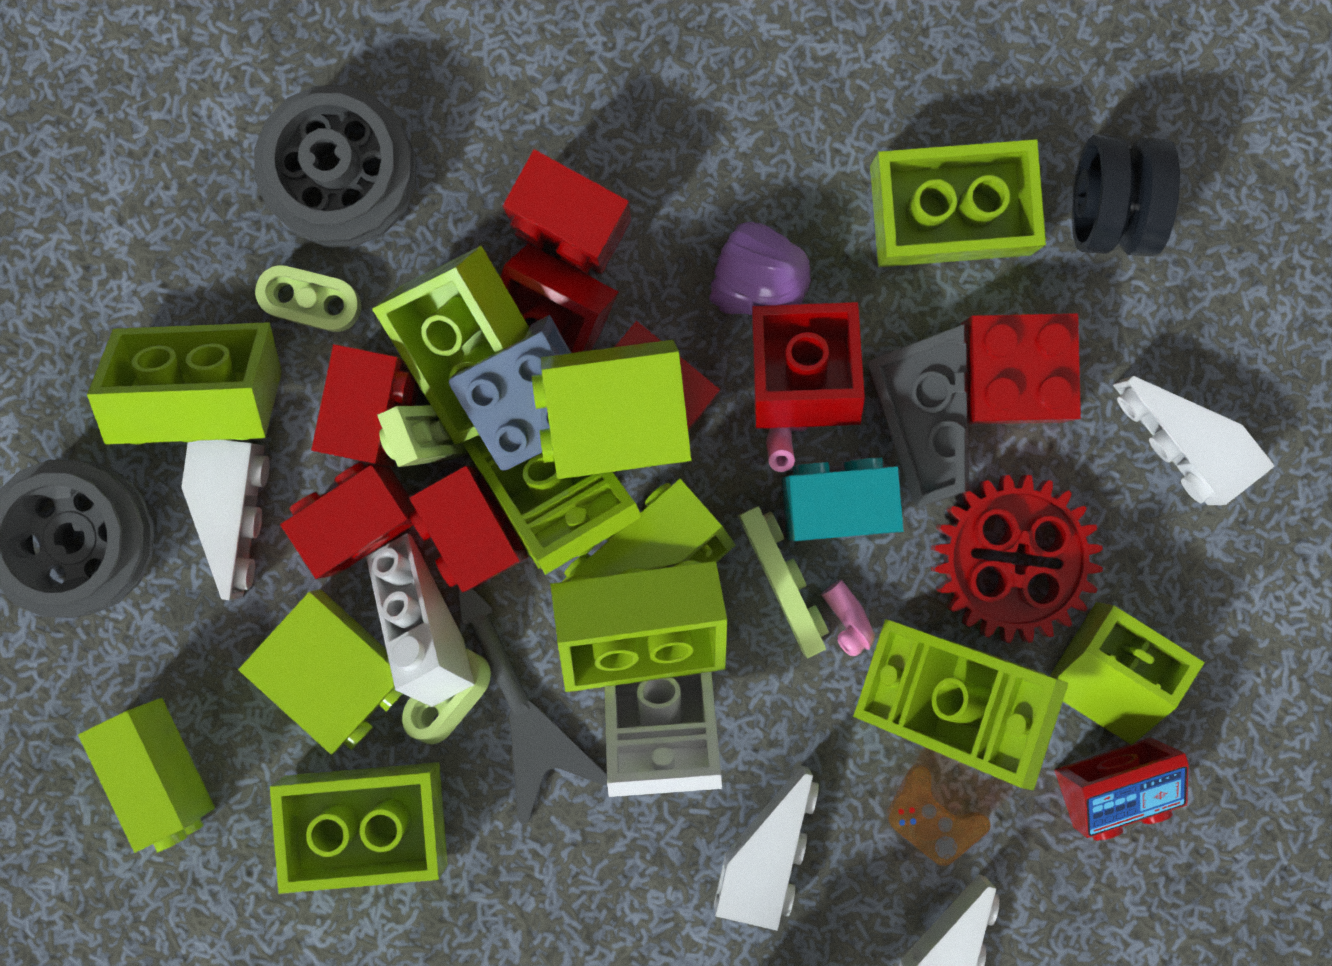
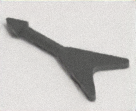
M458 586L461 621L464 625H471L511 709L509 717L518 821L521 824H526L529 821L543 776L550 769H561L601 785H607V772L542 709L528 699L490 619L489 614L493 612V607L474 588L462 593Z

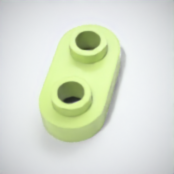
M278 265L264 271L256 283L255 295L259 306L266 313L279 319L326 331L341 332L352 327L361 313V300L356 290L345 281ZM285 285H291L294 290L293 298L289 302L281 303L278 298L279 290ZM333 298H341L344 302L342 312L338 315H330L327 309L329 301Z
M466 649L475 685L433 707L410 697L402 714L404 730L410 737L426 744H437L451 734L484 694L489 685L491 677L490 666L482 656Z

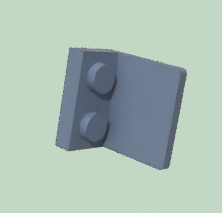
M550 315L531 324L524 339L454 374L449 380L451 389L498 467L503 471L542 453L539 430L550 428L547 408L536 409L531 375L542 374L541 357L571 353Z

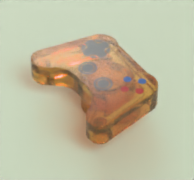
M915 764L910 767L887 810L886 816L894 830L932 861L942 866L953 863L986 835L991 826L989 819L981 812L955 815L938 803L931 793V773L921 764Z

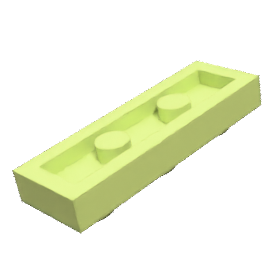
M431 405L396 406L377 415L383 428L379 432L381 444L387 455L396 461L398 467L453 460L468 454L462 443L454 444Z
M756 506L737 515L802 653L807 658H810L826 650L821 637L828 634L829 631L817 606L814 605L807 609L799 590L807 585L794 558L786 562L784 561L776 544L784 540V536L773 513L770 511L763 515L759 506Z

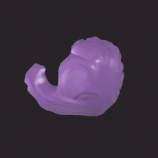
M755 222L738 224L734 232L730 234L727 243L724 244L718 257L717 266L714 270L716 277L711 282L712 292L709 300L716 306H719V310L726 314L743 313L752 315V306L802 304L811 283L810 261L800 247L791 243L785 236L775 232L767 225Z

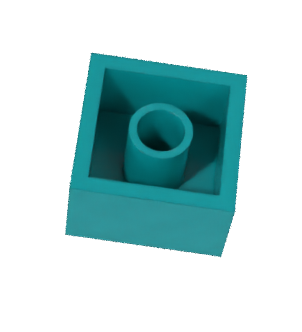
M882 457L844 462L845 471L830 472L829 462L800 464L792 467L793 476L781 478L786 539L802 541L904 532L898 467L883 468Z

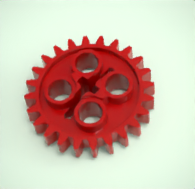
M1010 475L1000 476L998 490L995 489L989 480L980 481L981 497L976 496L971 491L962 493V499L966 505L964 510L956 506H948L946 508L949 515L955 520L953 525L937 524L936 526L940 533L947 536L946 543L931 545V550L944 555V562L931 566V571L946 574L947 580L936 587L937 592H953L955 596L947 605V609L955 612L966 608L962 624L968 627L976 624L981 619L980 634L989 638L999 626L1001 641L1011 643L1015 631L1018 629L1022 641L1032 643L1034 628L1037 627L1043 636L1051 638L1054 636L1052 621L1056 620L1061 625L1070 627L1072 621L1067 610L1072 608L1085 612L1088 608L1079 598V595L1082 591L1088 593H1097L1098 591L1092 583L1086 580L1088 574L1103 572V567L1089 562V555L1102 551L1103 546L1089 544L1086 539L1087 536L1098 529L1097 525H1081L1078 520L1087 510L1085 506H1075L1070 509L1066 507L1072 494L1069 490L1061 491L1052 497L1053 481L1043 480L1036 490H1034L1032 475H1022L1017 488H1015ZM992 515L998 516L1003 521L1005 528L1003 537L994 544L988 542L983 535L984 522ZM1043 522H1048L1055 531L1054 543L1046 550L1038 547L1035 541L1036 529ZM974 548L1013 553L1018 549V552L1021 554L1057 558L1061 561V566L1058 569L1018 564L1015 567L1012 563L973 558L971 551ZM991 566L998 575V584L993 592L983 595L976 586V578L983 568ZM1042 573L1049 582V590L1043 599L1034 601L1028 593V585L1035 575Z

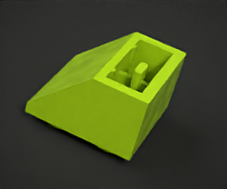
M1095 602L1050 674V677L1069 683L1063 699L1065 704L1133 745L1177 708L1205 662L1118 607Z

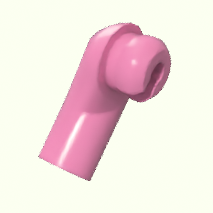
M808 427L770 428L766 439L769 465L773 470L785 472L793 467L795 457L791 431L802 432Z
M838 580L825 589L821 596L846 627V630L838 635L839 645L848 655L858 656L864 648L867 650L871 648L875 634L862 605L842 580Z

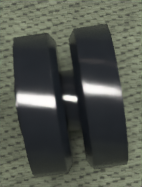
M1092 135L1087 140L1079 159L1073 189L1072 234L1075 246L1080 252L1107 254L1113 251L1118 243L1127 255L1154 257L1163 251L1171 235L1179 201L1180 166L1179 155L1174 142L1168 139L1140 138L1129 148L1126 140L1120 136Z

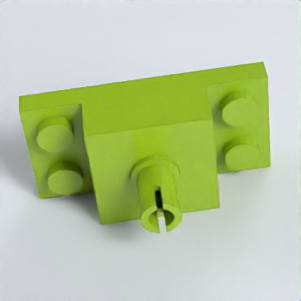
M480 435L462 442L501 511L538 569L541 568L545 575L571 559L589 553L598 543L642 518L636 503L613 472L557 479L555 461L544 463L542 453L503 471L498 467Z
M885 619L853 717L1017 787L1034 791L1069 683L969 646Z

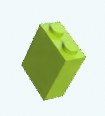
M674 340L541 357L542 374L531 375L536 409L547 408L550 428L539 430L544 463L555 461L557 479L691 461L680 357Z
M321 589L309 591L238 669L331 755L344 745L353 750L373 728L366 720L379 706L387 712L403 695V693L395 690L386 648Z
M163 698L127 710L78 734L134 853L152 844L157 853L185 840L188 838L187 835L204 827L200 818L215 809V806Z

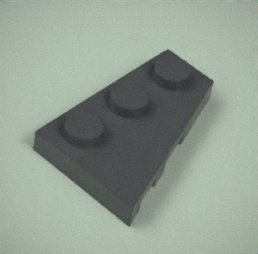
M963 324L867 361L916 508L969 491L968 326Z

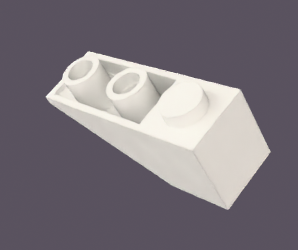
M1135 376L1118 380L1113 384L1120 393L1117 401L1122 410L1132 420L1136 422L1142 421L1153 435L1149 438V442L1154 451L1166 462L1170 463L1173 461L1185 476L1181 479L1183 487L1197 502L1203 503L1205 501L1207 505H1226L1275 467L1242 424Z
M229 440L188 442L182 480V490L221 599L233 600L243 598L244 589L249 590L251 588L255 575L254 559H249L251 539L258 537L262 525V509L256 507L258 489L266 485L269 475L268 456H263L265 446Z
M407 533L366 556L395 690L433 707L475 685L464 639L413 537Z
M801 765L725 853L714 901L716 917L778 931L781 915H790L795 896V885L789 884L792 865H801L807 843V834L800 833L804 813L813 814L819 784L812 782L813 775L809 767Z
M977 875L900 960L899 966H985L986 946L982 943L987 925L992 926L995 923L999 911V895L995 894L996 888L986 876Z

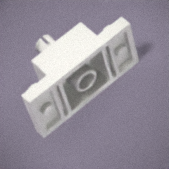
M711 672L605 687L606 760L609 797L722 789Z

